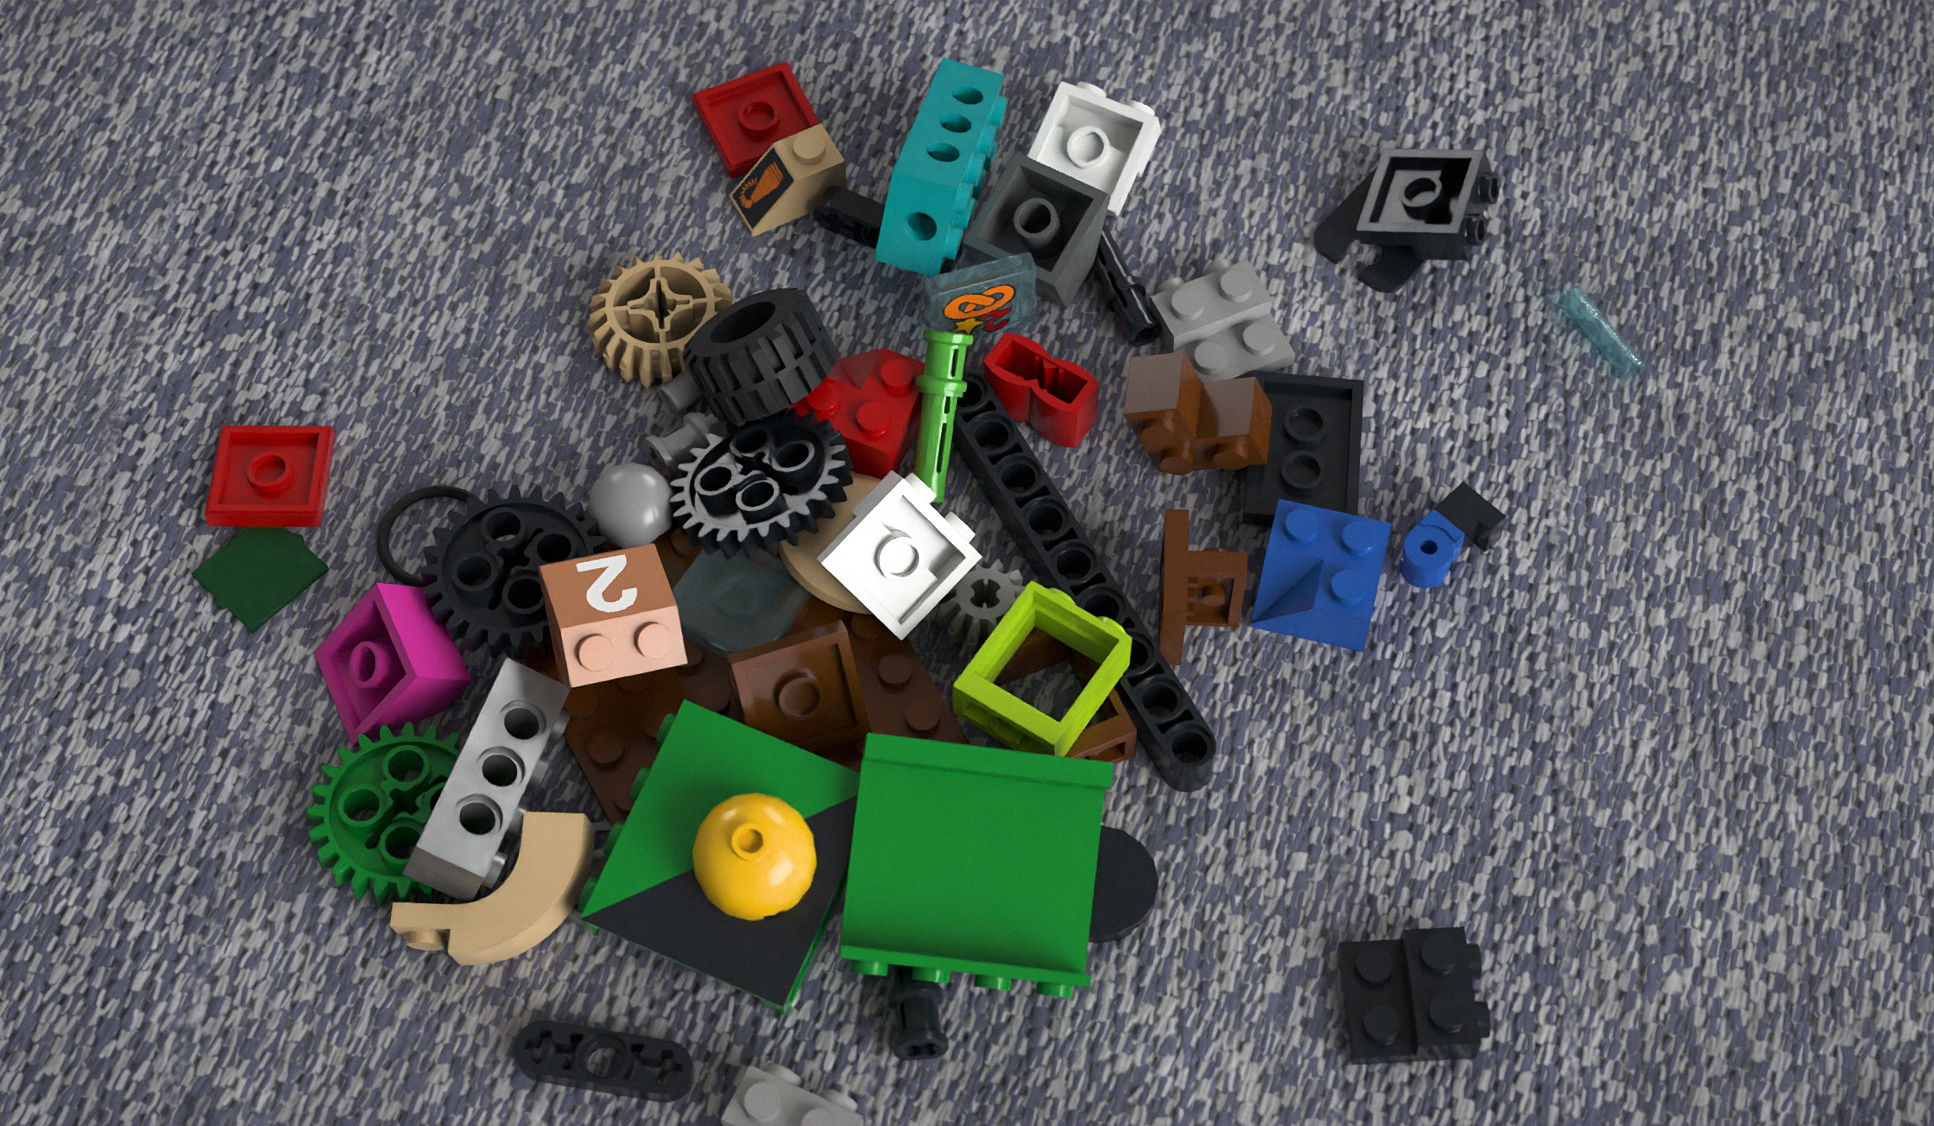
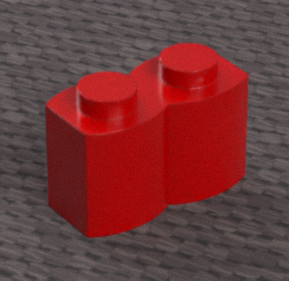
M1004 333L983 360V377L989 382L1012 420L1029 422L1033 429L1046 440L1059 446L1076 448L1097 421L1099 392L1097 380L1087 370L1075 363L1062 359H1052L1048 352L1035 341L1018 334Z

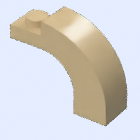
M524 811L521 846L517 863L510 876L497 890L485 898L466 904L393 902L390 927L403 939H408L407 945L411 948L438 951L445 948V941L449 942L448 954L460 965L495 963L522 954L548 937L565 920L580 898L591 869L596 829L585 814Z

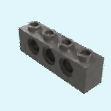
M506 657L403 871V875L465 903L472 902L481 884L492 889L508 856L497 851L504 836L515 839L523 823L524 811L528 812L529 806L519 802L525 788L536 792L551 760L541 755L546 742L557 746L572 715L562 709L571 690L569 686ZM508 731L520 734L524 740L513 737ZM485 777H492L498 780L503 787L489 783ZM461 824L474 826L482 835L469 833Z

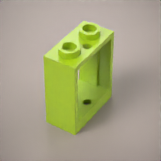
M1031 580L954 683L953 713L1017 751L1064 757L1128 668L1132 637L1127 635L1125 630L1114 620L1104 616L1097 618L1076 606L1073 599L1063 591L1056 588L1046 589ZM1034 626L1101 664L1060 722L993 684Z

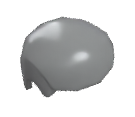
M635 462L612 466L595 481L588 502L589 518H596L600 535L605 536L607 542L622 548L649 544L657 539L659 535L664 534L670 529L674 510L669 502V498L673 497L674 494L668 481L650 466Z

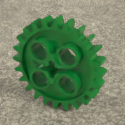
M406 722L402 735L393 737L387 725H382L380 741L372 743L362 733L357 735L360 751L356 754L343 747L337 749L341 768L331 765L322 766L323 778L327 785H314L311 787L313 801L317 805L307 808L309 823L311 826H315L308 831L313 848H321L317 852V856L322 869L334 866L331 871L334 883L340 886L352 879L351 888L354 898H361L372 888L374 889L378 907H383L391 893L398 894L400 903H411L412 894L421 893L427 904H433L434 888L403 875V871L410 858L397 859L392 855L402 847L416 846L446 782L435 784L440 780L447 781L461 752L459 733L456 731L452 732L442 742L438 740L436 724L431 723L423 736H415L412 723ZM406 771L421 773L413 781L402 782L396 780L398 775ZM485 777L489 783L502 787L499 781H491L492 777ZM369 809L377 812L374 817L366 821L360 822L351 819L355 813L361 810ZM461 824L469 833L482 835L474 826ZM377 843H379V844H378L375 848H373V849H368V848H366V847H368V846H373V845H376Z

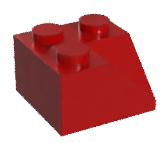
M887 348L839 358L832 367L831 373L821 384L800 401L789 406L786 413L791 408H796L800 419L811 411L816 413L819 422L829 419L834 430L841 432L849 450V455L854 464V467L849 469V471L883 480L891 470L895 473L897 472L918 434L923 392L918 391L919 386L916 384L917 377L924 374L925 363Z

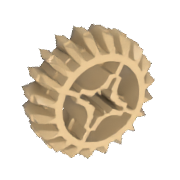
M656 250L652 261L643 263L634 255L631 263L632 268L625 269L615 265L613 272L614 280L601 279L598 288L599 294L592 296L590 304L589 330L590 334L593 335L592 341L595 352L598 353L599 357L604 358V364L610 372L620 369L621 377L624 378L626 384L640 374L641 384L647 390L655 378H662V383L665 384L672 381L673 377L681 372L689 373L682 358L687 342L710 318L732 305L731 291L727 287V283H721L720 276L715 268L704 271V265L699 257L684 264V258L679 251L676 252L671 260H663ZM662 308L665 309L666 315L664 317V329H660L659 325L661 320L660 310Z

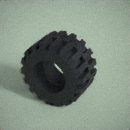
M795 287L778 288L756 293L726 307L698 329L687 342L686 349L682 354L686 367L714 417H717L721 422L730 421V423H742L764 418L795 404L821 384L831 373L832 367L837 363L838 351L807 292L803 289L798 290Z

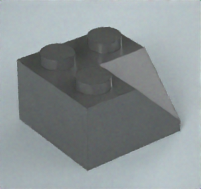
M1015 152L962 243L975 266L1067 310L1094 264L1110 196L1104 191Z

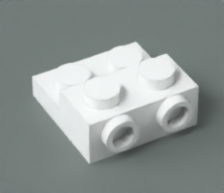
M1061 81L1027 157L1108 193L1110 201L1106 214L1118 218L1136 176H1142L1162 131L1158 117L1154 116L1155 112L1150 107L1140 102L1126 100L1125 104L1108 99L1106 98L1107 94L1102 89L1092 84L1078 82L1077 86Z
M891 470L852 511L856 518L816 559L902 641L982 556L969 544L976 535L961 519L951 511L943 518L930 505L937 496L912 472L904 479Z

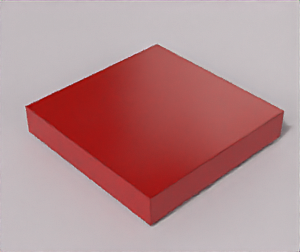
M787 61L691 94L692 104L731 179L749 173L773 143L820 124Z
M222 425L205 510L208 526L321 527L335 439L333 427Z

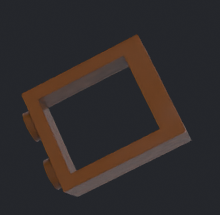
M1035 628L1026 637L993 684L1001 687L1068 660L1084 689L1101 664L1041 629ZM1113 688L1096 711L1100 723L1085 728L1064 757L1116 764L1135 755L1137 730ZM998 740L1002 749L1017 751Z

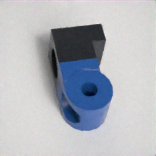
M1463 481L1406 536L1399 566L1402 576L1415 587L1427 589L1438 586L1448 576L1450 564L1473 543L1486 552L1501 538L1506 515Z

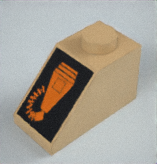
M818 124L773 143L729 195L730 201L751 236H757L813 212L829 187L839 186L847 189L845 160L823 125Z

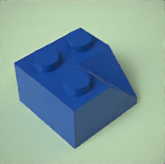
M1279 499L1250 627L1363 652L1392 523Z

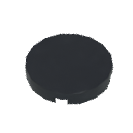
M1102 825L1088 942L1095 944L1119 941L1132 934L1134 929L1139 927L1143 921L1145 922L1153 912L1159 884L1155 861L1144 845L1123 830Z

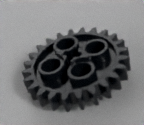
M791 408L783 418H779L777 413L765 417L764 420L746 421L745 425L739 428L729 421L726 423L727 434L722 437L711 433L707 434L706 437L710 446L706 449L692 448L690 453L695 462L678 465L677 468L682 478L671 482L675 495L669 498V502L675 512L673 515L683 535H687L693 547L702 545L709 556L721 549L726 560H731L740 549H743L747 559L752 560L759 547L766 546L772 556L776 555L778 542L786 540L795 547L799 545L797 533L802 530L812 534L818 533L819 530L815 523L818 517L833 519L836 515L830 503L846 502L847 496L843 487L853 484V478L849 469L853 468L854 464L841 432L834 430L829 419L819 422L816 413L813 411L800 419L797 409Z
M512 485L509 498L502 500L493 488L488 489V504L481 506L476 500L469 497L466 499L469 510L466 516L451 510L447 513L451 530L438 527L433 529L437 546L424 547L423 552L427 566L420 568L424 586H426L423 591L427 606L432 607L437 625L446 624L449 638L452 641L466 634V641L470 652H475L484 642H487L493 659L498 658L504 646H512L516 660H521L525 645L533 644L540 656L546 655L545 640L550 639L551 635L538 566L549 564L547 561L553 557L561 556L565 557V560L609 552L606 537L599 536L596 518L585 520L581 503H577L566 510L564 493L558 492L549 502H546L543 498L541 486H536L529 498H521L518 485ZM502 536H515L508 541H497ZM474 580H487L479 586H467ZM524 602H538L537 605L531 608H517Z

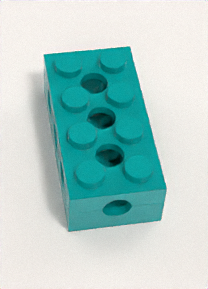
M943 57L892 171L874 260L935 278L938 277L945 258L955 260L963 230H967L975 200L978 201L981 196L987 172L990 173L997 152L998 142L994 140L997 129H1000L1003 123L1009 98L1000 96L1004 80L1003 74Z

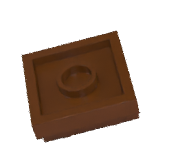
M1165 509L1159 564L1158 648L1169 665H1181L1186 625L1239 627L1247 578V553L1231 552L1219 547L1207 548L1202 551L1188 550L1189 510Z
M842 620L727 655L731 672L726 673L729 686L746 726L808 752H814L865 736L867 733H872L847 629Z

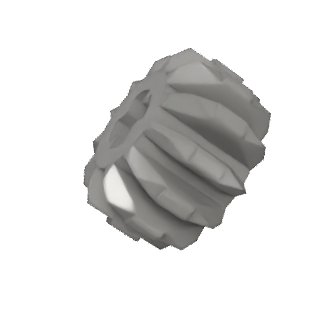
M999 558L991 565L990 569L982 568L981 564L977 562L970 569V572L966 573L938 602L940 607L937 609V621L940 628L947 629V639L950 641L951 646L962 643L967 639V651L971 657L979 651L980 644L986 642L1026 588V586H1023V576L1020 574L1019 569L1003 574V564Z

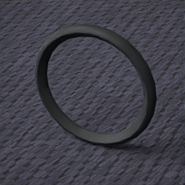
M434 485L417 489L396 501L385 513L378 527L376 544L378 556L384 568L395 579L407 586L425 588L422 577L414 576L404 571L394 561L390 553L388 540L394 521L411 504L431 497H451L461 500L466 504V499L471 497L481 506L485 505L476 495L454 486Z

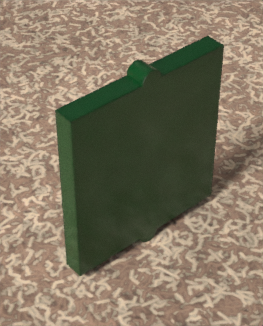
M249 526L191 574L195 580L216 598L215 604L218 609H227L254 633L328 572L329 568L304 545L305 540L301 534L293 535L285 527Z

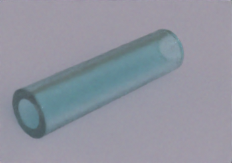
M1578 286L1568 289L1561 295L1557 302L1558 306L1624 382L1644 371L1646 367L1645 362Z

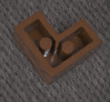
M1184 351L1130 358L1123 415L1159 472H1166L1172 475H1186L1198 470L1219 468L1239 470L1245 466L1267 464L1272 406L1256 377L1202 383Z

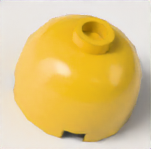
M761 793L736 795L715 806L700 824L692 850L695 877L708 901L727 915L750 921L764 919V916L775 915L782 910L785 912L794 907L810 888L817 864L813 834L802 815L780 798Z

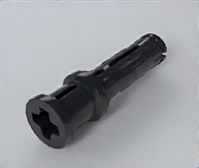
M894 965L895 984L891 986L889 991L888 1004L896 1012L898 1037L892 1044L895 1057L911 1061L942 1056L948 1051L949 1042L946 1034L941 1032L938 1006L942 1004L944 999L941 986L938 982L913 980V967Z

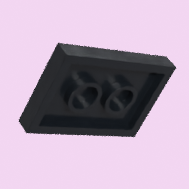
M1254 371L1253 377L1257 378L1272 406L1267 464L1246 466L1242 524L1272 526L1279 499L1357 516L1364 380Z

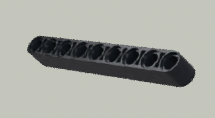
M963 370L962 380L967 383L966 392H963V397H957L952 443L1041 585L1046 589L1056 588L1063 591L1073 599L1076 606L1095 617L1104 616L1114 620L1125 630L1127 635L1132 637L1130 661L1138 663L1141 667L1134 670L1126 669L1114 686V689L1137 730L1139 742L1163 780L1171 788L1179 792L1190 793L1202 789L1208 784L1213 773L1217 743L1213 732L989 382L981 374L973 370ZM960 404H971V405H973V406L966 408V407H959V406H957V405H960ZM997 445L1000 448L986 449L983 446ZM1024 487L1028 490L1023 492H1014L1009 490V488ZM1041 529H1049L1056 533L1051 535H1040L1036 533V531ZM1074 572L1079 573L1084 577L1079 579H1068L1062 575L1065 573ZM1160 706L1168 709L1171 713L1165 716H1155L1146 709ZM1187 752L1197 755L1201 760L1195 763H1184L1178 760L1176 755Z

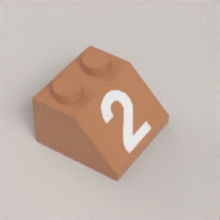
M654 543L538 566L559 681L573 688L688 664L677 604Z

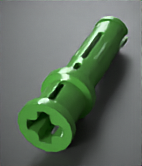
M924 329L923 338L928 341L924 374L917 377L916 384L919 386L918 391L923 392L913 474L937 496L932 502L941 503L945 500V482L957 397H963V392H966L967 383L962 380L966 347L973 344L974 336Z

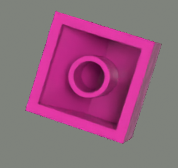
M376 583L314 652L351 745L354 747L359 746L357 735L361 733L372 741L380 737L382 725H387L390 731L394 732L403 728L406 722L413 724L443 712L472 681L455 641L449 638L446 624H436L432 607L427 606L423 591L424 587Z

